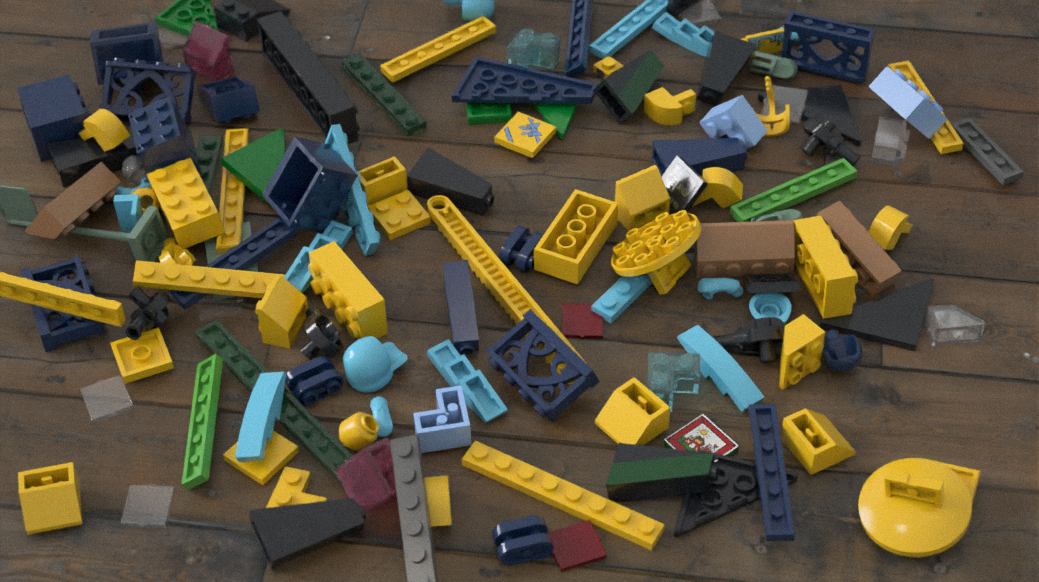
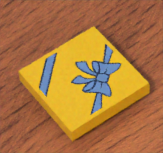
M517 112L494 139L496 144L533 158L556 133V126Z

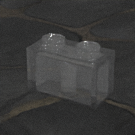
M880 116L871 162L899 166L900 158H905L907 145L903 143L908 144L910 130H906V120Z

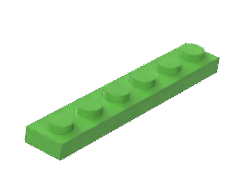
M842 158L730 206V214L737 222H750L754 217L782 211L857 178L858 171Z
M217 354L197 364L181 484L188 490L209 480L223 358Z

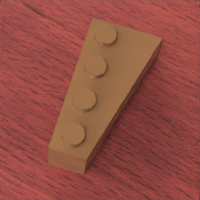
M841 201L817 213V216H822L826 225H830L833 237L838 239L840 249L843 254L848 256L851 268L856 270L858 284L874 296L895 284L902 270Z

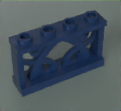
M790 11L784 23L781 57L793 60L798 69L842 78L852 82L864 83L869 72L876 29ZM792 32L797 33L798 38L791 40ZM823 39L830 40L841 52L825 57L813 44H818ZM802 44V46H799L796 51L791 50V47L793 45ZM857 47L864 48L863 55L855 51ZM851 56L856 57L860 61L861 65L855 64V59Z
M121 58L106 61L102 104H100L99 109L108 110L117 118L129 119V113L144 107L142 98L133 90L145 80L152 78L161 87L164 94L154 97L150 104L171 96L178 109L176 97L183 95L182 110L179 112L185 123L191 124V107L196 71L190 68V65L178 63L177 66H169V63L156 62V65H153L143 60H135L134 63H128L127 60ZM120 71H125L128 74L126 79L120 77L121 82L125 84L123 88L115 83V76ZM159 74H167V75H166V77H165V79H164V78H163L162 76H160ZM182 76L185 80L184 87L179 91L173 92L172 89L177 88L180 82L173 83V77ZM113 89L120 92L114 105H112ZM129 95L135 97L137 100L134 106L129 105V102L133 100L131 98H128Z
M74 255L73 259L30 270V267L20 270L22 278L48 283L52 286L71 289L84 294H91V292L95 291L91 277H85L89 276L86 262L81 263L78 255ZM70 274H76L74 279H68ZM31 304L45 352L55 350L57 345L97 333L99 335L104 334L102 325L106 323L91 319L84 322L82 317ZM56 314L55 318L49 319L51 315ZM73 320H76L77 322H80V323H79V324H74L72 321H73Z
M530 309L523 315V320L491 348L488 347L486 349L490 356L487 361L496 371L501 369L504 372L502 376L510 386L513 387L516 384L520 388L518 393L527 403L530 400L533 401L535 404L533 406L534 410L542 418L547 416L554 422L557 419L556 417L589 387L593 388L600 381L594 371ZM527 333H529L524 343L519 342V340H521ZM545 343L543 350L533 349V347L538 349L539 344ZM517 347L521 349L520 353L518 351L509 352V355L514 356L512 361H505L503 359V355L510 348ZM554 352L556 353L551 363L553 376L531 377L528 375L530 355L545 357ZM562 363L566 364V367L564 369H559L562 374L558 375V365ZM518 367V375L512 369ZM578 379L568 389L565 388V384ZM559 386L560 396L553 402L544 401V394L550 392L553 398L555 395L554 387ZM531 388H538L537 392L535 393Z

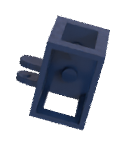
M157 21L92 30L90 47L98 85L104 84L106 61H113L114 58L125 59L128 63H134L135 60L147 61L148 64L156 65V62H164ZM118 72L115 76V83L121 82L120 77L126 79L128 76L127 72ZM141 83L136 87L139 94L144 93Z

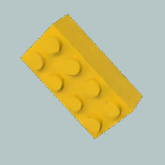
M191 157L147 174L160 208L179 246L185 249L225 233L219 213Z
M575 189L534 248V270L578 285L618 224V203Z
M822 216L793 220L795 240L794 265L823 319L852 314L853 303L856 302L854 290L855 284L858 283V275L856 270L851 268L848 256L843 254L840 249L838 239L833 237L830 225H826Z
M333 241L309 252L310 263L308 264V269L312 275L311 287L315 294L321 295L325 306L335 312L338 322L345 324L350 336L353 339L359 340L367 336H373L378 339L388 334L384 298L336 242Z

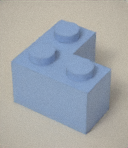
M743 95L712 108L699 122L710 139L727 134L729 138H737L746 149L755 146L768 131Z
M462 386L436 389L437 410L413 413L415 434L420 439L421 453L470 446V422Z

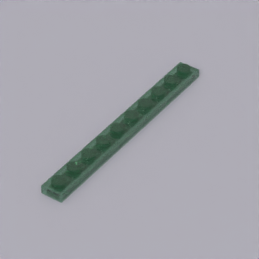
M217 319L196 331L197 338L213 355L217 354L223 358V365L250 393H252L260 373H270ZM284 387L279 422L343 488L364 476L365 467Z

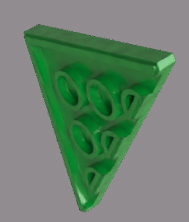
M176 0L154 18L158 26L220 51L222 50V41L210 0Z
M530 103L537 112L541 113L546 123L556 126L558 137L564 140L578 104Z
M280 128L222 157L220 162L222 166L267 203L268 201L262 194L285 154L284 129Z

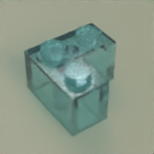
M531 29L519 30L507 46L506 63L531 68L532 65L553 69L559 61L561 37L554 36L552 33H536Z
M648 352L647 388L670 407V412L673 411L674 393L698 394L700 354Z

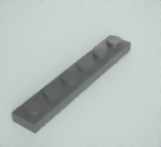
M415 434L390 440L408 582H438L420 439Z

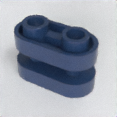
M518 225L503 244L499 259L508 266L516 261L517 269L528 272L534 268V248L544 234L535 231L530 237L529 228Z
M327 356L317 357L292 368L287 372L285 384L293 392V396L298 404L302 406L312 405L316 401L338 393L344 383V379L335 370L333 363Z
M529 515L513 521L500 522L492 530L494 543L498 547L497 553L503 565L512 566L542 559L553 552L554 545L550 535L547 534L548 528L545 519L541 516Z

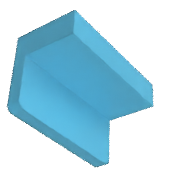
M139 194L115 195L114 206L121 232L130 233L143 215Z

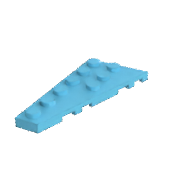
M340 124L331 125L325 144H329L358 175L340 208L343 214L348 213L349 218L347 222L349 226L356 228L355 237L364 255H374L380 244V234L375 230L373 213L368 209L367 195L365 191H362L360 174L355 170L354 156L352 152H349L347 146V135L343 133Z

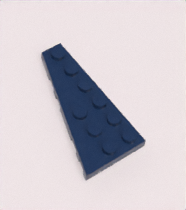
M476 56L452 94V103L592 104L596 96L593 89L598 84Z

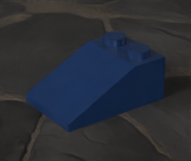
M240 76L197 86L212 118L221 124L232 122L233 118L240 116L241 118H249L254 116V113L260 112L255 86Z

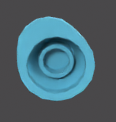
M757 293L751 298L749 309L755 319L777 317L785 324L791 314L792 305L789 299L781 293Z

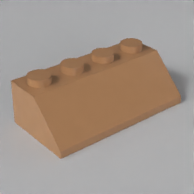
M100 162L48 203L27 227L25 232L30 235L56 239L62 233L67 236L76 227L74 225L76 222L81 224L90 216L88 213L90 210L96 212L104 204V199L109 201L117 194L118 191L115 188L121 181Z
M793 220L700 223L702 230L695 241L693 257L696 279L743 277L744 274L791 273L793 275L795 262Z

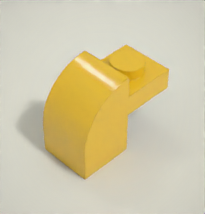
M663 87L644 95V112L653 121L662 125L672 126L681 124L682 116L695 111L696 93L690 89L672 96Z
M99 109L84 120L83 126L85 129L79 132L83 140L94 137L104 152L115 148L130 136L122 122L113 113L105 109Z
M719 167L706 168L702 172V177L709 184L693 206L713 198L724 209L742 200L743 183L727 169Z
M887 205L875 217L868 233L883 249L893 250L900 234L909 233L913 224L907 222L910 215Z
M448 475L425 477L431 527L452 525Z

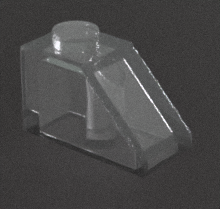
M955 305L928 307L924 323L932 346L982 341L986 325L984 320Z

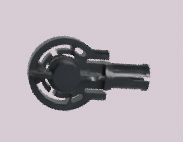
M813 115L801 127L809 136L803 146L800 147L807 155L812 157L813 153L821 145L830 151V157L837 155L841 159L844 158L852 166L860 159L861 156L845 145L846 142L841 136L840 130L829 119L821 115Z
M138 285L129 293L127 297L139 308L131 314L130 318L132 320L129 327L126 328V335L132 340H138L144 331L160 326L167 319L169 314L166 305L171 298L162 289L149 297Z
M310 306L306 310L307 319L304 329L311 340L302 346L300 350L309 360H312L321 350L328 356L335 357L343 349V344L339 339L342 329L334 319L322 314L318 306Z
M777 317L758 318L747 322L744 327H739L733 334L715 335L713 338L725 350L738 348L741 352H745L744 347L759 346L760 362L776 361L774 344L783 342L785 324Z

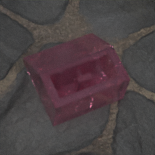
M196 21L183 48L184 62L190 65V68L195 70L197 74L212 82L222 80L234 71L229 37Z
M387 437L363 448L334 470L349 498H354L357 505L361 504L366 514L397 499L391 443Z

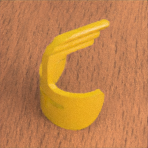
M766 76L769 115L762 116L757 113L756 115L762 123H766L764 126L768 131L764 136H778L784 134L789 129L790 104L785 105L786 110L782 114H775L774 90L770 77Z

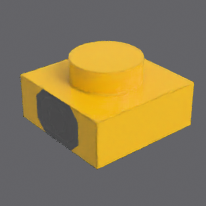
M607 56L593 65V72L604 79L624 67V65Z

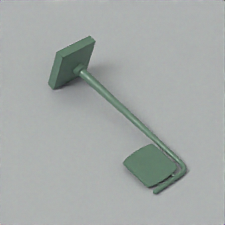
M0 185V215L10 224L28 227L31 222L12 220L10 218L31 221L35 219L38 211L30 194L25 188ZM148 206L130 233L75 227L70 232L72 234L128 242L135 260L158 262L163 250V242L169 238L159 210L154 206Z

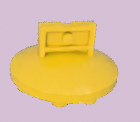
M681 210L671 215L668 212H664L658 215L654 221L643 227L628 231L625 235L626 239L613 247L614 253L611 258V265L618 275L624 277L648 274L658 293L667 294L676 284L678 278L691 266L685 252L698 239L702 226L698 218L693 214L687 213L686 210Z
M906 458L880 467L867 479L859 496V516L866 533L879 546L898 555L921 558L943 552L962 538L971 521L972 501L964 481L949 467L929 459Z

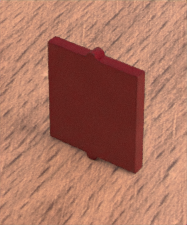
M585 302L580 304L562 303V334L565 338H580L581 340L584 338H603V317L591 311L593 304H585Z
M590 520L547 533L550 535L554 545V550L550 556L555 558L561 572L607 558V554L601 544V536L596 534Z

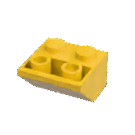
M395 156L358 171L362 191H365L367 195V206L408 190L406 169Z
M656 165L616 182L615 202L618 203V220L628 231L643 227L654 221L658 215L664 212L669 213L670 197Z
M276 274L272 282L268 283L265 295L262 300L258 301L255 312L258 315L259 332H261L263 343L291 349L307 319L306 310L308 309L307 297L279 274Z
M804 314L785 325L779 387L782 390L791 384L795 385L802 377L810 372H815L821 365L825 331Z
M634 377L613 392L595 419V424L616 443L645 445L669 428L670 407Z
M805 408L783 418L781 440L810 475L852 457L856 453L825 415Z
M73 462L18 472L19 496L27 535L83 524L80 482Z

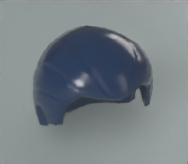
M829 330L825 334L827 342L824 343L822 350L824 364L836 372L851 371L858 366L862 359V347L857 337L854 335L840 337L837 330Z

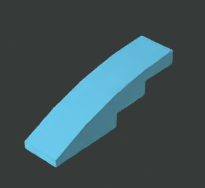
M667 12L655 21L652 27L669 40L705 57L708 45L714 35V31L705 25L699 29L687 19L680 23Z
M331 220L324 233H318L309 248L306 246L302 248L286 273L285 279L303 293L311 286L310 282L312 281V275L308 269V264L310 263L309 252L333 241L343 249L353 234L352 227Z
M699 325L677 337L704 377H711L723 396L728 393L741 413L749 409V404H757L763 400V394L746 372Z
M449 339L427 350L426 355L451 387L462 386L465 403L485 423L508 411L480 369L476 371L464 354L460 356Z
M285 372L260 373L245 410L235 454V458L239 462L264 460L266 442L272 440L274 421L280 420L286 379Z

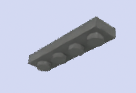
M971 118L951 124L964 143L963 145L1002 185L1022 179L1024 171Z

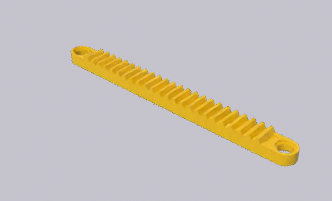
M443 195L431 197L427 201L428 214L438 226L439 232L443 233L444 238L447 237L448 243H452L453 249L457 250L458 255L461 254L463 261L468 260L471 271H475L476 277H480L482 284L485 283L486 289H489L491 295L495 296L496 301L500 302V306L505 308V312L510 314L511 320L514 319L517 325L524 319L523 315L531 309L585 362L450 199ZM437 205L444 206L443 209H434L433 207ZM545 343L539 344L536 350H543ZM555 352L545 356L547 364L552 363L556 355ZM562 363L558 365V374H562L559 369H564L566 367V364ZM576 379V380H574V381H572V382H570V383H567V384L572 385V384H573L575 381H577L578 379Z

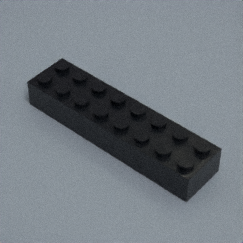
M281 11L257 19L262 53L325 138L328 136L331 125L340 124L343 133L347 135L348 144L358 141L360 127L356 120L358 109L355 102L349 100L345 89L339 87L336 78L329 74L325 64H321L316 52L313 53L308 42L301 38L299 30L293 28L291 20L286 18Z

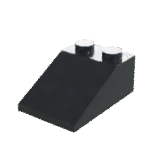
M223 0L214 6L217 27L244 42H248L259 34L257 19L280 11L284 16L290 13L289 8L274 0Z

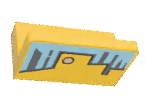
M784 28L748 35L741 40L756 44L755 51L768 54L780 52L783 46Z

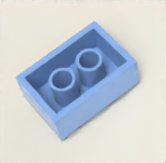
M886 67L869 87L904 119L930 139L948 119L941 113L944 109L934 100L930 104L929 102L932 98L924 91L916 92L919 87L910 79L905 82L904 80L907 77L898 69L893 72L889 67Z

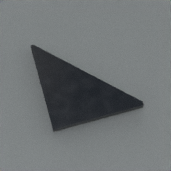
M841 85L774 91L776 109L784 112L786 110L785 105L790 104V112L799 116L800 120L804 122L813 115H821L838 127L842 137L853 141L855 146H861V138ZM758 92V100L769 102L767 92Z
M927 279L856 306L852 309V314L822 319L820 328L825 330L834 329L842 334L854 335L859 338L915 351L934 279Z
M714 453V459L718 460L715 465H719L718 480L713 481L711 492L684 495L674 530V537L678 538L759 500L760 494L755 462ZM785 470L788 486L797 482L799 473Z

